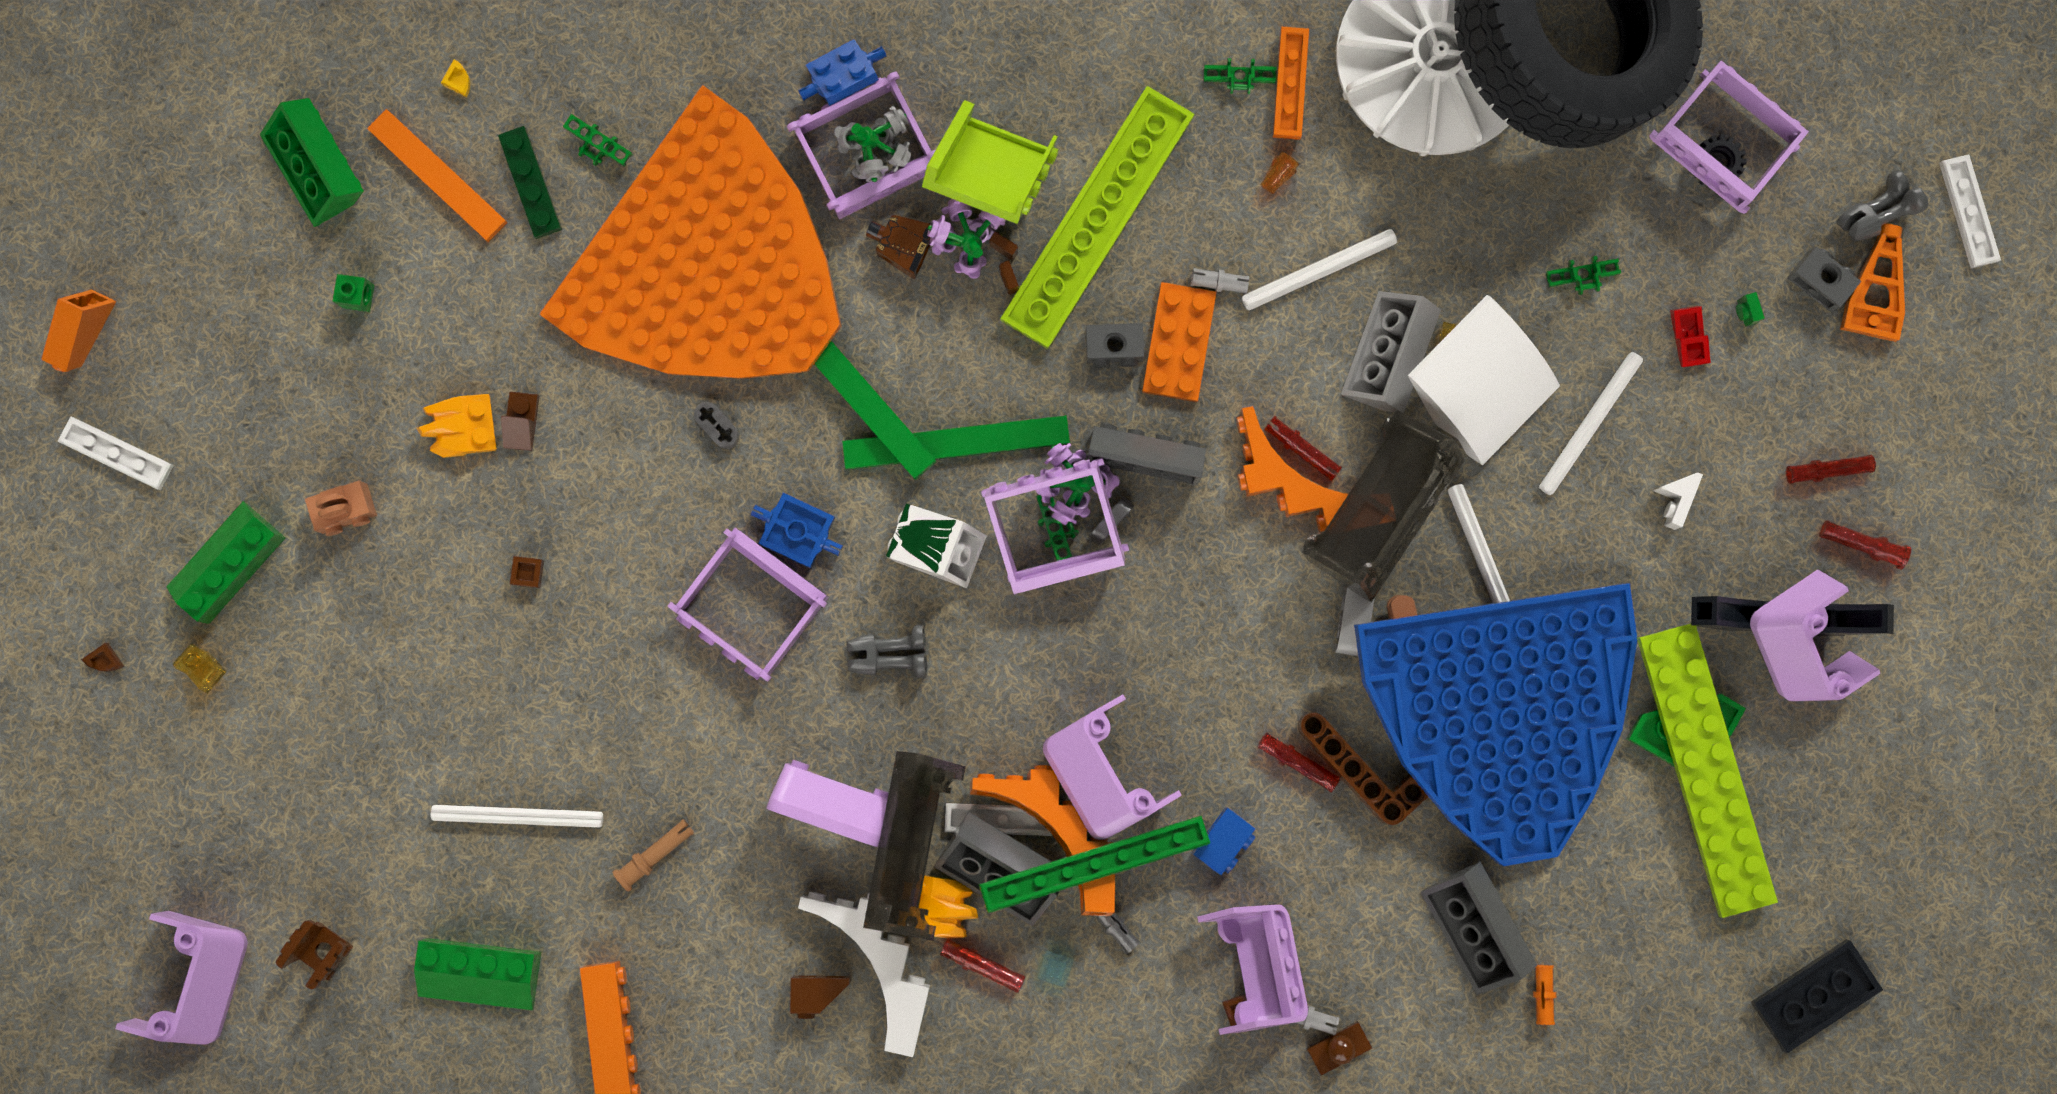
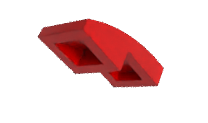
M1702 306L1670 310L1681 367L1711 363L1708 335L1704 334Z

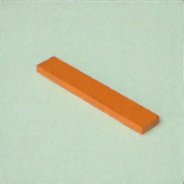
M387 109L367 128L487 242L508 223Z

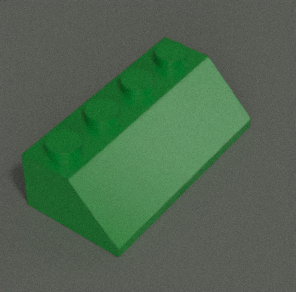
M310 98L280 102L261 131L260 136L313 227H317L353 206L364 190Z
M242 501L166 588L175 603L197 622L210 624L286 537L247 503Z
M432 938L419 940L414 966L418 997L534 1010L542 952Z

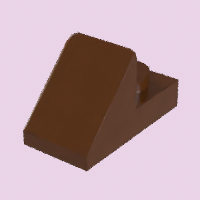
M509 392L507 415L501 416L503 448L525 451L533 450L540 397L538 394Z

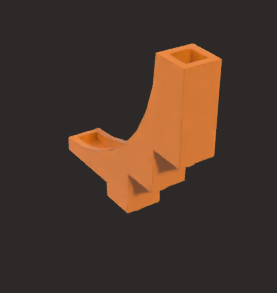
M1250 406L1241 409L1240 416L1236 417L1239 433H1244L1246 444L1242 445L1245 461L1250 460L1251 464L1244 465L1241 468V474H1237L1240 490H1245L1247 497L1280 490L1281 494L1277 495L1279 510L1285 511L1286 517L1319 510L1320 515H1316L1317 527L1319 532L1324 531L1325 538L1384 526L1396 521L1390 493L1377 495L1345 494L1324 488L1304 478L1287 465L1271 447L1260 428L1254 407Z
M1035 766V769H1031L1027 774V780H1023V776L1008 775L1006 779H995L993 774H978L977 778H972L970 782L971 795L995 798L1012 804L1033 816L1052 834L1067 857L1114 843L1108 842V838L1098 840L1091 837L1090 841H1087V829L1072 802L1064 801L1063 805H1059V780L1051 766ZM1115 874L1078 885L1081 915L1111 916L1114 914Z

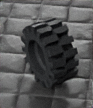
M1714 135L1699 145L1709 154H1723L1728 162L1727 169L1738 178L1744 172L1745 168L1743 166L1747 164V159L1742 157L1746 153L1745 150L1739 151L1738 148L1742 146L1739 142L1736 144L1732 143L1735 138L1729 137L1726 140L1725 135H1719L1717 138Z

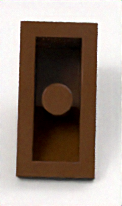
M792 976L790 1014H797L799 1019L815 1018V1014H820L851 983V976Z

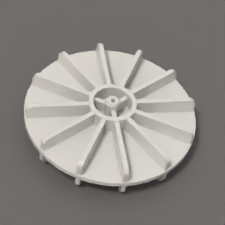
M1353 0L1342 19L1335 50L1337 72L1343 89L1342 95L1344 100H1348L1357 116L1374 132L1373 136L1376 138L1380 136L1387 142L1400 148L1417 152L1419 156H1426L1427 154L1448 155L1471 151L1489 142L1509 126L1506 123L1508 118L1502 120L1491 109L1494 104L1488 106L1478 93L1482 88L1476 89L1468 75L1472 70L1465 69L1460 56L1464 50L1459 51L1455 35L1459 32L1455 31L1454 14L1457 12L1454 11L1455 0Z

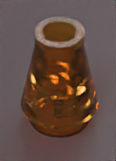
M1281 151L1278 156L1275 155L1260 186L1273 195L1277 189L1297 173L1296 169L1299 163Z

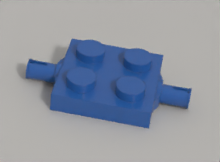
M855 39L806 64L812 83L798 90L803 101L818 93L831 106L878 81L877 74L873 69V63L887 57L882 46L867 54L860 49Z
M782 494L777 506L771 512L757 505L753 509L763 515L753 510L751 512V516L766 522L765 531L759 541V545L810 569L817 555L823 549L839 556L840 551L831 546L839 550L843 548V545L828 539L829 530L835 520L834 516L788 494Z

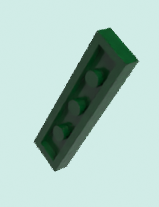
M521 126L499 134L498 137L534 238L539 239L561 231L560 221L526 127Z

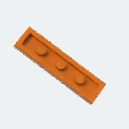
M1281 27L1273 138L1300 140L1302 137L1309 39L1308 28Z

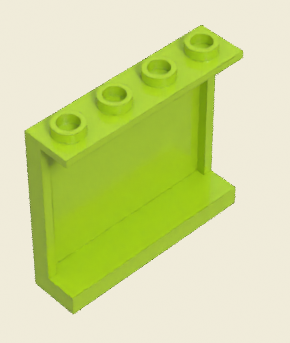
M964 100L927 164L922 187L1018 224L1023 214L1028 215L1033 203L1031 197L1037 198L1042 185L1040 180L1045 181L1050 170V165L1048 164L1053 165L1059 149L1055 148L1058 136L1054 135L1048 147L972 118L975 104Z

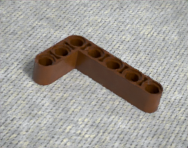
M1308 713L1299 719L1298 731L1382 823L1388 825L1399 824L1428 798V795L1410 774L1391 791L1322 715ZM1309 718H1314L1319 724L1318 731L1315 734H1310L1305 729V722ZM1329 739L1335 740L1338 744V751L1333 756L1327 754L1324 747ZM1350 760L1354 761L1358 767L1357 773L1353 777H1349L1344 771L1345 764ZM1369 782H1373L1377 787V794L1373 798H1368L1364 793V787ZM1410 784H1413L1418 791L1417 797L1413 800H1409L1405 796V788ZM1391 803L1396 807L1397 813L1393 819L1388 820L1384 816V808Z

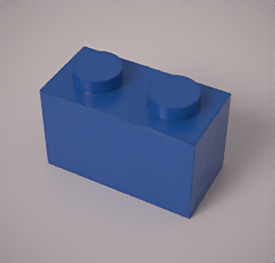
M1225 807L1207 831L1210 844L1194 849L1192 854L1219 875H1222L1224 871L1230 873L1238 862L1235 856L1240 849L1247 850L1254 841L1255 836L1252 833L1255 831V828L1232 810Z

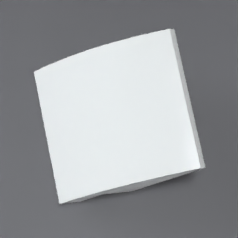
M1488 295L1408 375L1433 422L1457 438L1466 454L1481 465L1560 387L1554 373L1535 345L1501 306Z

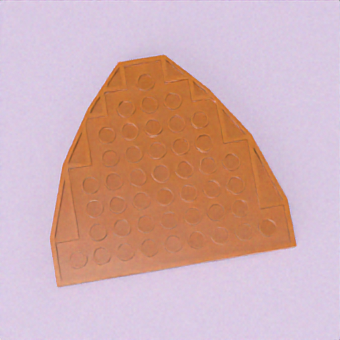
M703 85L539 314L581 346L670 375L737 379L809 372L841 328L828 260L801 191L750 119Z

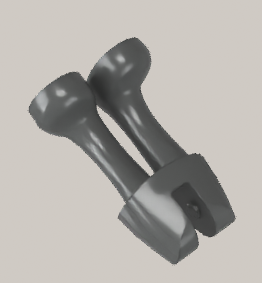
M1896 170L1890 173L1886 179L1887 190L1885 193L1868 203L1860 202L1853 205L1837 219V225L1844 231H1849V236L1856 242L1872 238L1881 233L1882 225L1905 215H1916L1925 211L1929 203L1924 191L1919 187H1914L1910 190L1907 177L1901 171ZM1897 204V205H1895L1894 207H1892V208H1890V209H1888V210H1886V211H1884V212H1881V213L1877 214L1879 211H1881V210H1883V209H1885V208H1887V207H1889V206H1891V205Z
M915 625L912 628L911 634L906 637L875 639L874 635L870 634L846 642L847 652L863 653L867 651L866 659L862 657L847 660L848 671L876 675L877 670L899 668L913 671L914 675L919 679L927 677L926 653L909 656H879V653L888 651L926 650L924 625Z

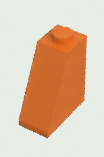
M92 289L59 298L41 360L51 364L52 368L61 372H68L82 367L116 301Z

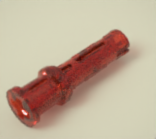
M1828 520L1824 521L1819 533L1821 538L1865 552L1870 555L1872 560L1886 561L1894 564L1900 570L1904 569L1911 555V546L1904 545L1902 547L1889 542L1888 538L1883 536L1878 538L1870 537Z

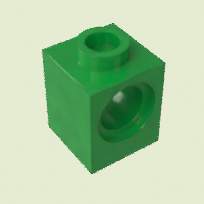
M337 274L332 302L344 309L370 312L375 285L363 277Z

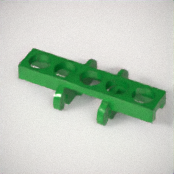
M1227 58V65H1204V82H1230V85H1227V89H1230V94H1233L1234 90H1247V94H1250L1251 89H1254V85H1251V83H1276L1277 67L1254 66L1255 59H1251L1250 67H1231V58ZM1208 70H1216L1218 75L1207 76ZM1227 70V76H1221V72ZM1237 70L1244 71V79H1237L1235 72ZM1255 71L1259 73V77H1255ZM1264 71H1271L1273 78L1262 77V73ZM1234 82H1241L1247 84H1234Z
M571 114L563 125L565 130L584 141L583 146H580L578 149L580 150L578 155L580 157L586 155L594 160V166H597L598 163L601 164L603 162L601 160L602 157L606 156L625 167L627 160L633 155L632 152L617 143V137L613 136L610 139L597 131L599 129L597 124L590 126ZM571 121L579 124L576 130L569 127ZM584 128L588 130L585 136L581 135V131ZM596 135L602 136V142L598 145L592 142L593 137ZM591 145L599 150L597 155L588 150ZM620 150L626 154L623 159L617 158L615 156L617 151Z
M1592 256L1591 264L1573 267L1574 260H1569L1567 268L1546 272L1548 286L1554 287L1576 283L1575 291L1579 295L1583 294V290L1593 288L1596 292H1599L1600 286H1602L1599 278L1621 274L1618 265L1619 259L1596 262L1598 257ZM1613 264L1615 271L1606 272L1605 266ZM1581 268L1588 271L1587 278L1583 279L1581 276H1578V270ZM1569 272L1571 279H1565L1564 273ZM1559 274L1561 280L1552 282L1550 277L1551 275ZM1592 280L1593 283L1582 284V281Z
M1037 495L1036 498L1043 517L1038 520V525L1043 526L1045 523L1050 540L1044 543L1045 547L1049 548L1052 545L1057 561L1071 558L1072 554L1067 539L1076 538L1079 530H1074L1072 522L1068 521L1066 524L1068 532L1064 533L1061 523L1059 524L1060 528L1058 531H1050L1049 526L1052 523H1056V519L1046 516V512L1050 509L1048 506H1043L1042 496ZM1050 497V506L1054 507L1055 502L1053 497ZM1064 548L1067 556L1059 557L1058 550Z

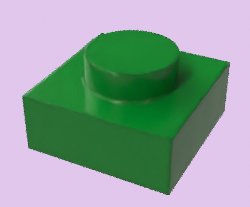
M1757 292L1747 294L1737 300L1736 313L1738 318L1744 321L1745 327L1755 325L1765 319Z

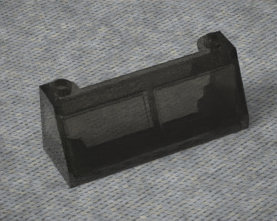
M1397 409L1392 417L1389 416L1383 423V443L1323 534L1318 532L1315 535H1310L1306 539L1303 546L1304 550L1302 551L1310 563L1371 603L1465 461L1454 439Z
M896 752L863 928L934 941L936 926L927 923L924 915L928 916V910L919 908L939 795L940 793L950 794L951 788L948 787L953 781H963L966 766L919 753Z

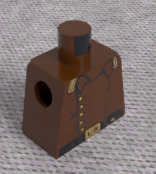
M891 215L886 227L872 221L867 229L866 236L879 242L876 248L877 256L910 278L916 279L931 246L929 245L931 237L927 236L930 223L897 215Z

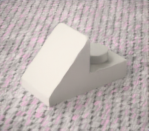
M1695 473L1653 490L1674 499L1665 508L1663 516L1667 519L1664 526L1674 530L1683 527L1703 474Z

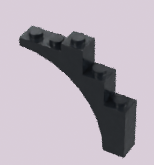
M1721 596L1692 597L1691 626L1724 631H1752L1750 627L1752 615L1770 601ZM1829 604L1825 607L1828 615L1827 625L1816 636L1894 634V605Z

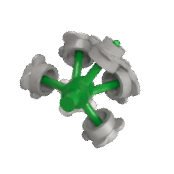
M892 106L889 108V112L884 114V118L876 119L875 124L871 128L868 126L862 127L859 123L850 122L848 126H837L834 129V136L837 137L839 144L837 149L840 153L846 154L850 149L858 150L862 147L863 154L856 159V168L852 170L854 177L866 179L867 182H876L883 179L885 171L889 169L888 166H884L882 160L872 154V150L876 146L888 153L886 162L893 165V172H896L899 166L905 167L909 162L911 153L908 151L910 143L906 141L903 145L899 142H896L894 145L892 144L894 137L900 131L901 133L907 131L905 127L908 124L907 115L901 109L896 110Z

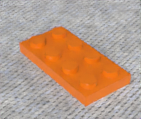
M1161 282L1142 393L1198 402L1216 291Z

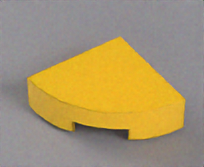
M454 59L441 84L466 98L470 91L469 75H467L468 73H466L467 71H465L464 67Z

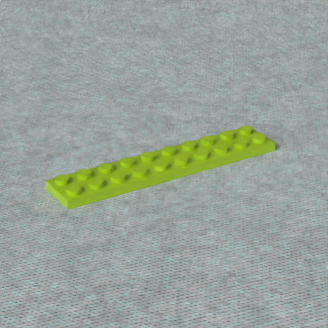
M1146 86L1000 318L1003 323L1044 348H1050L1193 120L1194 113Z
M1691 623L1638 637L1641 655L1718 916L1725 918L1778 903L1697 627L1691 626Z

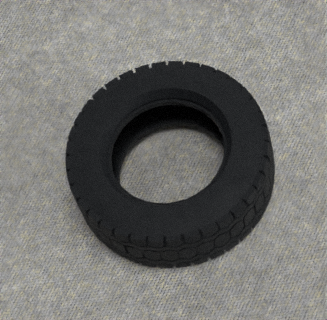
M1455 0L1454 11L1457 12L1454 14L1455 31H1459L1455 35L1459 51L1464 50L1460 56L1465 69L1472 70L1468 73L1476 89L1482 88L1478 93L1488 106L1494 104L1491 109L1502 120L1508 118L1506 122L1518 132L1523 131V135L1536 141L1540 140L1541 143L1561 148H1586L1612 141L1660 115L1681 96L1692 79L1701 53L1699 48L1702 47L1703 31L1700 29L1703 28L1702 11H1698L1701 8L1700 0H1606L1617 23L1620 38L1619 56L1610 76H1598L1583 72L1566 62L1558 54L1542 29L1536 10V0Z

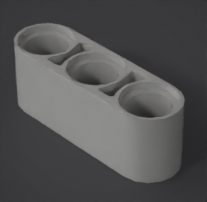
M1348 571L1345 582L1348 584L1347 588H1344L1341 604L1343 616H1339L1336 638H1339L1338 644L1335 643V653L1358 656L1354 625L1371 622L1377 576Z

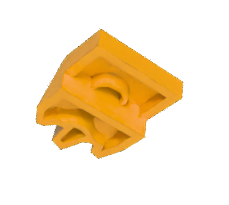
M489 394L458 396L423 407L425 414L432 416L433 421L416 429L421 437H436V442L430 446L431 452L445 458L464 456L468 453L490 452L497 449Z
M908 873L898 930L941 938L967 937L966 929L961 926V922L965 919L978 918L977 909L964 904V900L970 897L973 891L953 879Z

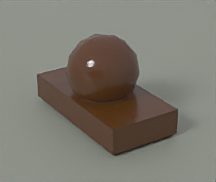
M1356 1021L1336 1032L1335 1036L1330 1035L1306 1049L1322 1076L1341 1065L1348 1064L1357 1056L1372 1049V1046L1359 1022Z

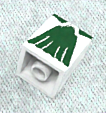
M906 503L904 510L898 517V525L894 536L888 543L886 557L902 565L967 588L987 536L963 521Z

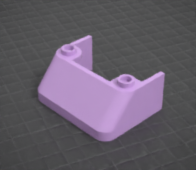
M1816 570L1759 608L1750 620V627L1777 692L1788 701L1841 700L1880 674L1878 668L1851 651L1824 668L1813 637L1822 632L1827 625L1828 615L1825 607L1849 590L1847 586L1820 570Z
M1124 695L1117 697L1053 734L1043 744V753L1089 834L1098 840H1104L1117 834L1182 796L1178 790L1155 801L1151 793L1142 788L1135 789L1127 794L1098 744L1110 733V723L1104 712L1126 700Z
M793 760L791 764L785 763L766 809L875 847L883 845L898 802L897 800L890 799L891 793L875 788L874 793L866 792L808 771V764Z
M1282 905L1233 907L1198 916V923L1217 921L1220 937L1226 943H1236L1247 1001L1240 1002L1236 1006L1234 1018L1237 1025L1219 1029L1220 1035L1286 1025L1306 1019L1308 1006L1291 921L1285 907Z
M171 911L152 913L149 920L177 927L174 936L176 949L182 954L193 956L175 1013L160 1011L153 1014L149 1021L134 1018L117 1023L115 1029L162 1042L200 1045L212 1043L219 1038L222 1032L247 949V938L240 930Z

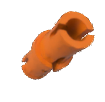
M1537 965L1535 967L1536 991H1533V998H1536V1024L1555 1025L1554 998H1557L1556 992H1553L1554 965Z

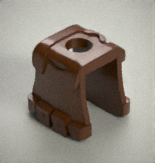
M307 920L302 923L299 929L294 931L289 938L290 941L285 943L280 951L282 954L276 959V965L283 969L297 960L303 961L315 970L305 986L311 990L316 989L321 984V981H329L336 972L335 969L343 958L348 956L353 945L324 924ZM325 942L332 948L325 958L321 959L317 954V948L321 943Z

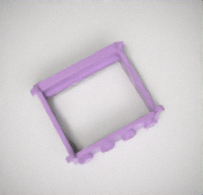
M1720 61L1710 73L1706 69L1701 73L1700 76L1704 80L1659 133L1653 130L1649 137L1732 207L1745 214L1750 209L1747 205L1753 201L1789 155L1800 148L1798 144L1809 131L1802 127L1799 121L1791 118L1780 109L1777 103L1770 101L1759 92L1756 86L1748 83L1738 75L1731 66H1727L1724 62ZM1711 81L1788 142L1785 149L1753 188H1750L1674 126Z
M897 72L890 73L887 78L880 77L870 87L862 91L859 90L831 106L827 103L821 108V111L813 115L805 114L799 117V120L787 125L789 132L794 130L830 201L827 203L829 211L834 209L839 220L924 178L927 164L935 150H930L895 82L896 79L900 78ZM892 91L900 109L907 115L908 124L924 155L907 163L903 168L899 167L896 172L886 173L883 179L879 181L868 182L835 198L803 134Z
M1103 458L1095 459L1091 463L1090 460H1081L1074 463L1072 468L1062 470V467L1052 468L1045 471V475L1034 478L1033 474L1018 478L1016 483L1007 485L1006 482H1000L981 491L982 496L985 498L1007 570L1008 582H1010L1014 594L1125 565L1124 552L1129 551L1128 544L1121 545L1099 466L1104 465ZM1093 475L1113 547L1017 572L996 500Z
M726 528L723 533L728 536L679 602L676 605L670 602L668 607L679 614L676 620L688 629L692 625L701 631L698 635L701 639L711 646L716 642L724 648L721 653L734 663L737 659L746 665L745 672L756 680L761 676L768 682L772 678L770 676L820 608H824L827 605L826 601L829 597L737 528H734L732 532ZM732 548H735L811 605L764 669L760 668L685 611Z

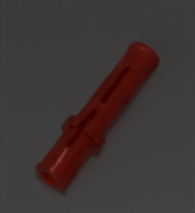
M1274 416L1270 422L1277 426L1279 430H1276L1270 424H1267L1264 428V431H1267L1282 442L1286 450L1290 448L1330 481L1336 475L1329 471L1327 467H1330L1337 473L1341 470L1342 466H1339L1302 438L1297 429L1293 431L1279 420L1277 416Z
M1873 455L1825 462L1812 460L1810 464L1787 466L1786 479L1789 484L1810 480L1822 482L1825 478L1868 472L1873 473L1876 470V461Z
M1268 732L1264 734L1258 744V749L1278 759L1280 765L1284 766L1286 764L1306 778L1327 789L1330 793L1334 791L1340 781V776L1335 775L1297 752L1292 744L1286 745Z
M947 938L940 956L956 962L966 971L969 969L1009 988L1015 993L1020 991L1026 976L976 953L977 950L974 948L970 950Z

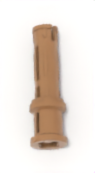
M684 819L642 854L639 852L632 855V860L620 870L615 869L612 872L626 891L632 890V885L644 875L649 876L651 871H653L652 867L694 834L691 827H688L680 834L688 826Z

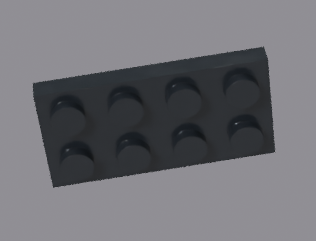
M1846 939L1751 1001L1782 1051L1789 1053L1883 991V989L1851 940Z

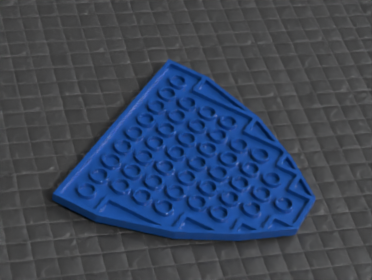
M1630 583L1355 624V636L1363 686L1401 764L1447 820L1501 866L1558 857L1594 799L1623 730L1638 641Z

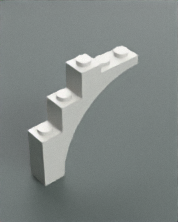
M809 891L808 896H801L799 909L819 915L840 927L859 945L871 961L880 980L886 1002L887 1035L884 1051L913 1057L930 985L924 984L925 978L908 975V979L902 978L910 944L904 943V937L888 934L887 939L882 938L890 903L884 902V896L868 893L867 898H860L858 908L853 907V901L837 898L836 903L826 901V895Z

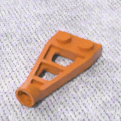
M1884 224L1881 226V233L1877 235L1876 242L1858 276L1861 283L1845 303L1840 330L1896 342L1900 340L1905 316L1901 238L1903 228L1898 225ZM1879 257L1891 259L1892 272L1890 278L1874 275V268ZM1872 284L1887 287L1889 291V305L1886 309L1865 303L1864 297Z

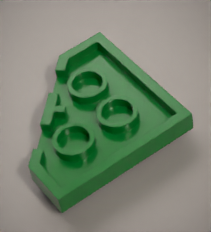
M1716 694L1730 739L1746 708L1723 694ZM1658 710L1640 714L1626 739L1674 767Z

